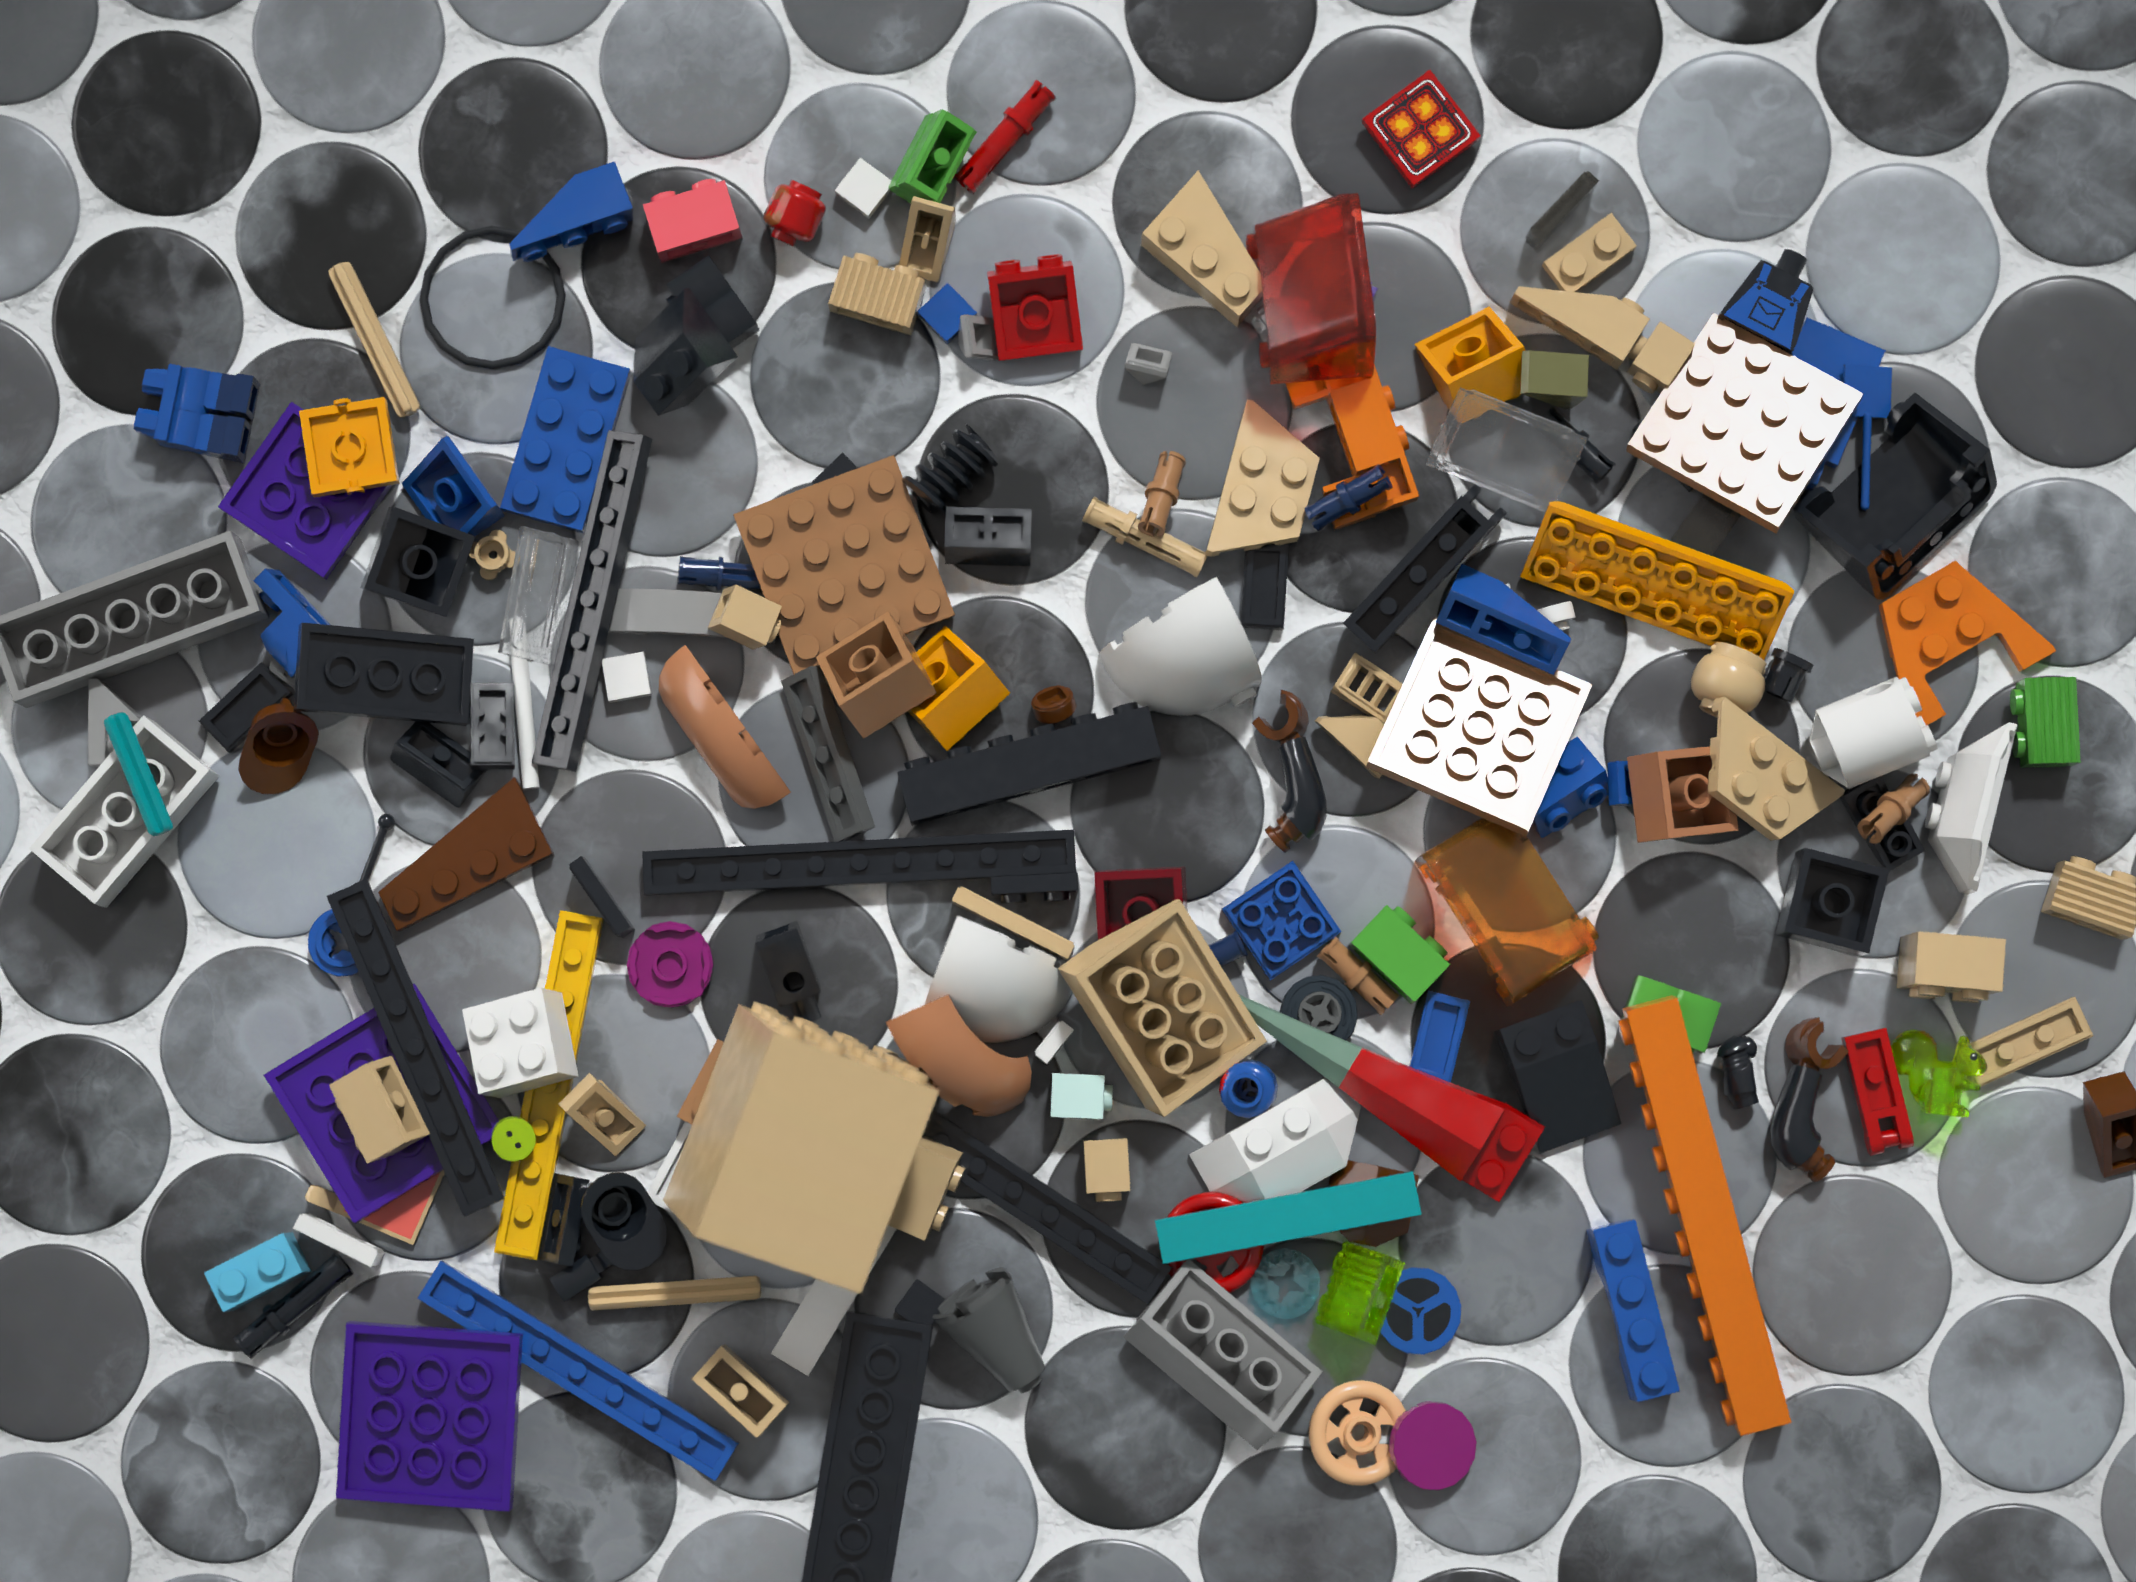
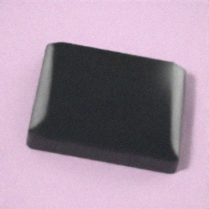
M916 1279L895 1308V1312L908 1321L932 1325L935 1321L933 1315L940 1314L937 1308L946 1299L919 1279Z

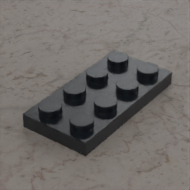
M302 622L299 624L293 711L466 726L469 724L474 639Z

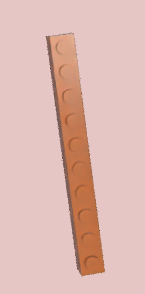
M1671 995L1622 1008L1625 1019L1618 1020V1026L1624 1046L1632 1044L1636 1061L1629 1063L1634 1085L1636 1088H1644L1647 1104L1640 1105L1647 1131L1655 1129L1659 1146L1652 1147V1153L1658 1172L1666 1171L1670 1188L1663 1189L1664 1198L1669 1214L1677 1213L1681 1230L1674 1232L1681 1257L1689 1256L1693 1272L1686 1274V1279L1692 1299L1700 1298L1704 1315L1697 1316L1704 1342L1712 1341L1716 1357L1709 1358L1708 1360L1715 1384L1723 1382L1727 1399L1720 1401L1725 1423L1727 1426L1734 1425L1740 1436L1792 1423L1678 998Z

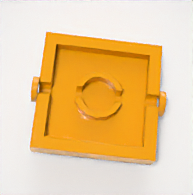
M385 397L351 402L349 398L334 400V405L299 411L310 488L313 497L346 492L348 495H351L352 492L364 493L365 489L400 484L388 404Z

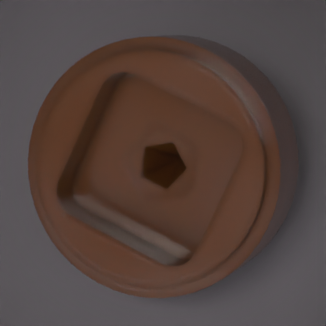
M1065 686L1047 687L1038 692L1031 701L1036 719L1041 723L1047 724L1067 719L1075 712L1077 707L1072 690Z

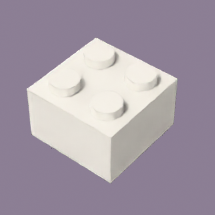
M541 987L462 1009L478 1094L502 1098L579 1077L561 992Z

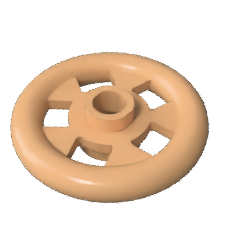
M1364 1380L1343 1383L1326 1393L1315 1407L1309 1424V1444L1320 1468L1336 1481L1353 1486L1377 1483L1392 1474L1396 1467L1391 1460L1389 1444L1379 1443L1381 1439L1380 1426L1393 1425L1394 1427L1398 1417L1406 1411L1398 1397L1386 1387ZM1363 1398L1373 1400L1379 1404L1375 1416L1359 1410ZM1339 1405H1342L1349 1413L1343 1417L1339 1426H1336L1329 1418ZM1356 1425H1362L1365 1430L1364 1436L1360 1440H1354L1352 1437V1430ZM1336 1437H1338L1340 1445L1346 1450V1453L1337 1459L1332 1455L1327 1445ZM1373 1451L1376 1464L1366 1468H1359L1356 1456L1366 1455Z

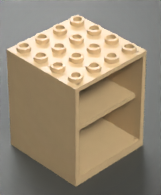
M754 1001L752 1008L739 1004L663 1201L696 1238L861 1294L939 1091L927 1083L928 1075L919 1072V1068L908 1064L907 1060L898 1057L896 1052L874 1045L871 1051L868 1049V1046L859 1043V1040L855 1037L835 1030L832 1036L827 1035L828 1032L818 1028V1024L794 1016L792 1022L788 1021L786 1016L778 1013V1010Z

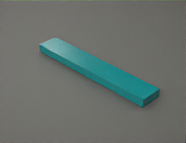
M1410 1171L1155 1220L1162 1261L1165 1264L1422 1214L1414 1173Z

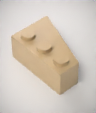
M1198 170L1142 233L1141 246L1232 324L1238 327L1265 296L1267 283Z

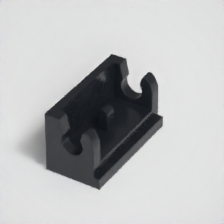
M946 507L945 564L1031 566L1032 509Z

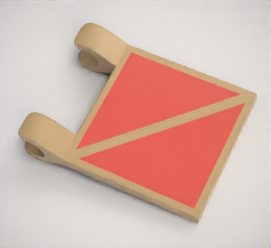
M444 1170L359 1223L414 1245L444 1177ZM311 1185L305 1195V1199L308 1202L351 1219L334 1192L318 1185Z

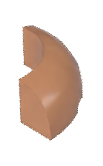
M684 645L666 661L659 676L658 691L667 709L727 793L738 805L756 809L769 806L787 796L791 791L690 650Z
M949 994L886 1022L894 1040L909 1064L922 1068L933 1080L932 1086L939 1091L938 1095L954 1107L963 1104L973 1109V1115L997 1116L1012 1110L1025 1099L1030 1089L1032 1074L1028 1056L1022 1058L1007 1057L986 1046L966 1025Z

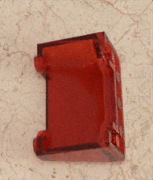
M1358 193L1339 194L1254 225L1253 234H1246V250L1250 257L1256 260V266L1260 270L1267 334L1266 342H1259V360L1261 368L1269 369L1270 384L1373 376L1376 320Z

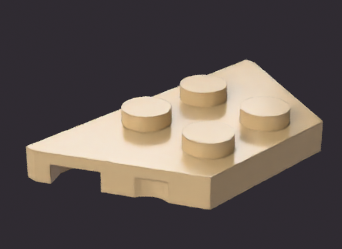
M1247 399L1205 552V555L1209 557L1219 556L1220 552L1243 548L1244 551L1259 549L1271 543L1282 545L1297 542L1306 513L1305 507L1309 502L1320 460L1317 455L1272 416L1249 399Z
M1721 697L1714 700L1712 712L1718 713L1717 737L1710 739L1712 767L1708 776V793L1770 841L1782 839L1843 796L1845 790L1729 699Z

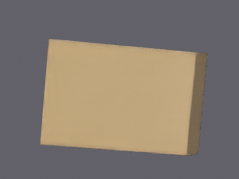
M913 196L899 265L918 271L920 273L919 278L939 282L956 224L955 207Z

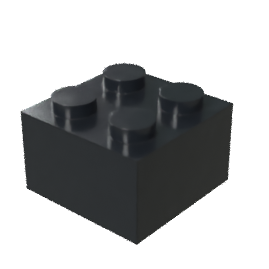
M1809 848L1796 851L1775 935L1857 957L1869 954L1889 869Z

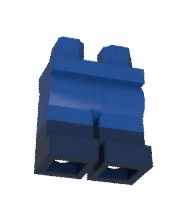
M168 364L167 370L146 369L142 383V392L162 397L159 411L138 408L134 430L137 433L153 438L163 447L176 448L245 463L252 428L248 421H253L260 383L251 375L238 373L231 375Z

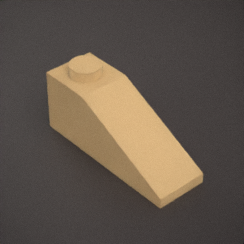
M1519 286L1510 301V304L1618 370L1650 318L1643 315L1644 309L1636 302L1628 298L1619 300L1615 296Z

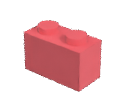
M716 179L702 180L693 184L690 191L675 194L674 191L662 192L651 197L650 203L643 204L661 263L742 239L725 180L716 182Z

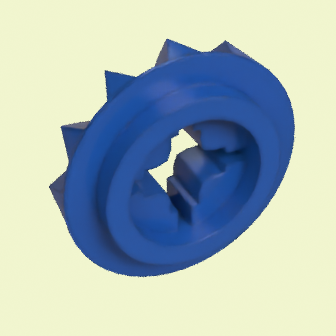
M332 909L328 910L316 919L310 929L308 936L309 953L315 964L326 973L335 976L356 975L358 969L349 951L341 950L331 957L335 951L334 948L337 946V941L334 939V935L330 933V930L332 929L334 932L341 934L342 932Z

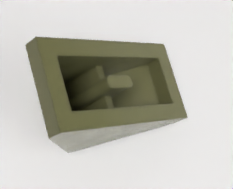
M1532 350L1522 351L1520 394L1562 409L1574 408L1586 399L1588 395L1589 355Z

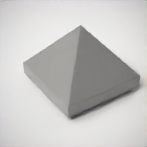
M966 314L960 316L958 346L966 358L991 361L998 359L993 318Z
M1131 343L1124 368L1142 385L1166 378L1172 353L1162 349Z

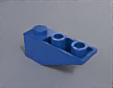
M615 161L574 175L511 241L509 247L512 260L515 261L522 258L524 262L534 261L545 256L547 249L562 244L564 248L574 247L584 243L588 239L587 236L603 230L604 234H611L627 227V222L633 220V208Z

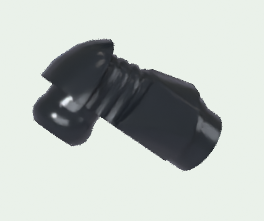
M1733 1036L1719 1047L1716 1056L1722 1057L1723 1070L1725 1071L1723 1075L1724 1094L1728 1095L1729 1101L1732 1102L1735 1110L1759 1102L1756 1094L1753 1063L1749 1060V1058L1756 1056L1757 1045L1748 1036Z

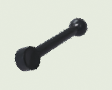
M383 814L378 819L380 828L359 882L365 879L369 881L387 831L395 825V819L390 814Z

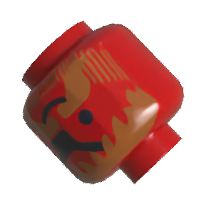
M791 180L789 185H778L763 215L765 223L774 228L770 236L794 247L796 240L803 242L812 241L826 213V207L820 201L822 194L794 180Z

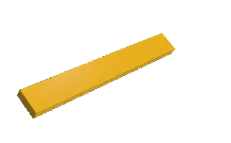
M560 910L545 988L561 992L563 995L575 1060L577 1062L604 919ZM573 1078L525 1091L520 1117L532 1126L536 1142L529 1156L520 1161H511L494 1253L539 1260V1249L567 1114L559 1103L571 1092Z

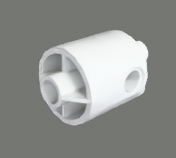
M1894 677L1815 710L1809 742L1823 773L1850 789L1929 757L1930 752L1938 749L1929 726L1925 725L1922 716L1916 717L1915 713L1922 711V707L1914 688L1910 687L1906 677L1901 679Z

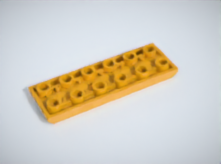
M1561 501L1549 502L1520 574L1521 578L1709 646L1714 645L1716 642L1732 644L1754 653L1763 660H1765L1794 594V590L1783 581Z

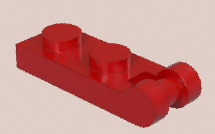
M1887 1028L1842 1037V1044L1849 1051L1845 1057L1864 1130V1141L1869 1155L1883 1154L1885 1148L1898 1146L1899 1149L1913 1147V1134ZM1891 1116L1893 1129L1881 1131L1878 1119Z

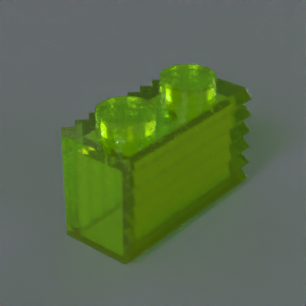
M1345 1241L1342 1244L1343 1249L1334 1258L1332 1265L1334 1274L1330 1277L1331 1282L1327 1285L1328 1291L1319 1300V1316L1315 1318L1316 1324L1376 1346L1405 1263L1386 1254Z

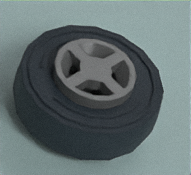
M1324 975L1308 976L1293 984L1284 995L1280 1008V1013L1346 1041L1353 1034L1358 1019L1357 1004L1349 988L1339 980Z

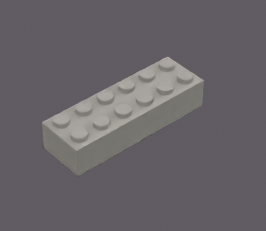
M230 530L1 615L0 665L13 702L29 708L88 686L89 679L104 680L268 619V612L264 601L259 595V587L253 581L255 576L241 539Z

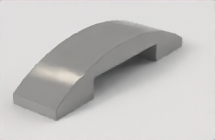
M618 589L608 633L635 635L655 633L727 638L708 629L722 593L667 589Z

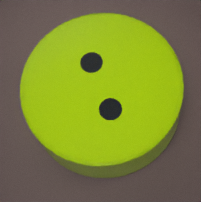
M517 1116L501 1119L494 1126L491 1133V1144L494 1151L499 1157L507 1161L514 1162L526 1158L533 1151L536 1142L532 1126L525 1119Z

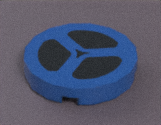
M1410 1267L1395 1272L1382 1283L1377 1293L1374 1305V1318L1380 1334L1391 1346L1405 1353L1424 1355L1441 1349L1454 1337L1461 1320V1303L1456 1289L1445 1276L1429 1268Z

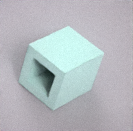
M1052 1073L1051 1118L1103 1120V1111H1112L1113 1085H1104L1105 1075Z

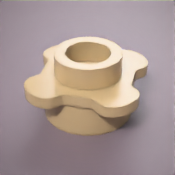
M493 530L489 536L482 538L479 542H473L469 553L470 558L475 559L481 568L480 575L486 580H494L498 572L507 567L514 568L519 561L518 554L512 551L506 543L507 535L501 530ZM492 551L497 552L495 559H491L489 556Z

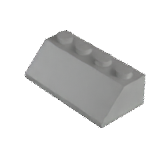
M1190 1259L1183 1263L1123 1336L1256 1450L1278 1432L1322 1373L1318 1367Z

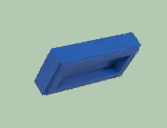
M1427 991L1411 1055L1410 1067L1451 1082L1470 1005L1469 1000Z

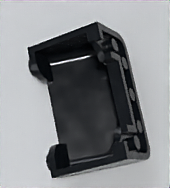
M1915 392L1905 402H1900L1891 409L1887 417V433L1889 438L1871 454L1868 510L1861 509L1862 464L1832 492L1823 486L1815 489L1810 488L1800 496L1793 507L1795 517L1802 526L1877 600L1888 597L1989 501L1997 486L1990 449Z

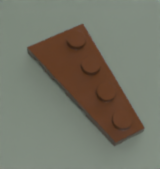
M514 777L378 893L396 930L400 932L553 856L554 853L517 778Z

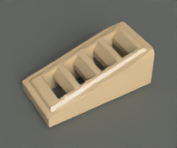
M1354 653L1333 686L1331 693L1368 716L1378 718L1385 725L1403 684L1367 659ZM1360 670L1366 674V677L1355 693L1349 689V686ZM1373 680H1376L1381 685L1369 702L1363 696ZM1390 689L1396 694L1383 712L1377 706L1387 690Z

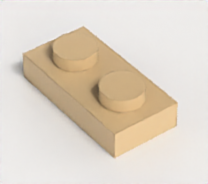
M1610 213L1544 261L1542 267L1560 291L1578 292L1634 251L1637 246L1613 214Z

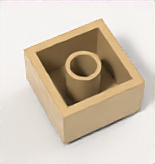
M1921 931L1900 937L1897 989H1909V997L1935 999V997H1945V993H1953L1952 1001L1979 1003V1001H1988L1990 994L2003 992L2006 939Z

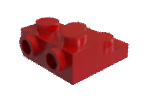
M1061 254L1040 256L1037 258L1038 265L1021 267L1020 260L1000 261L995 263V271H987L999 361L1083 350L1073 264L1071 261H1063Z

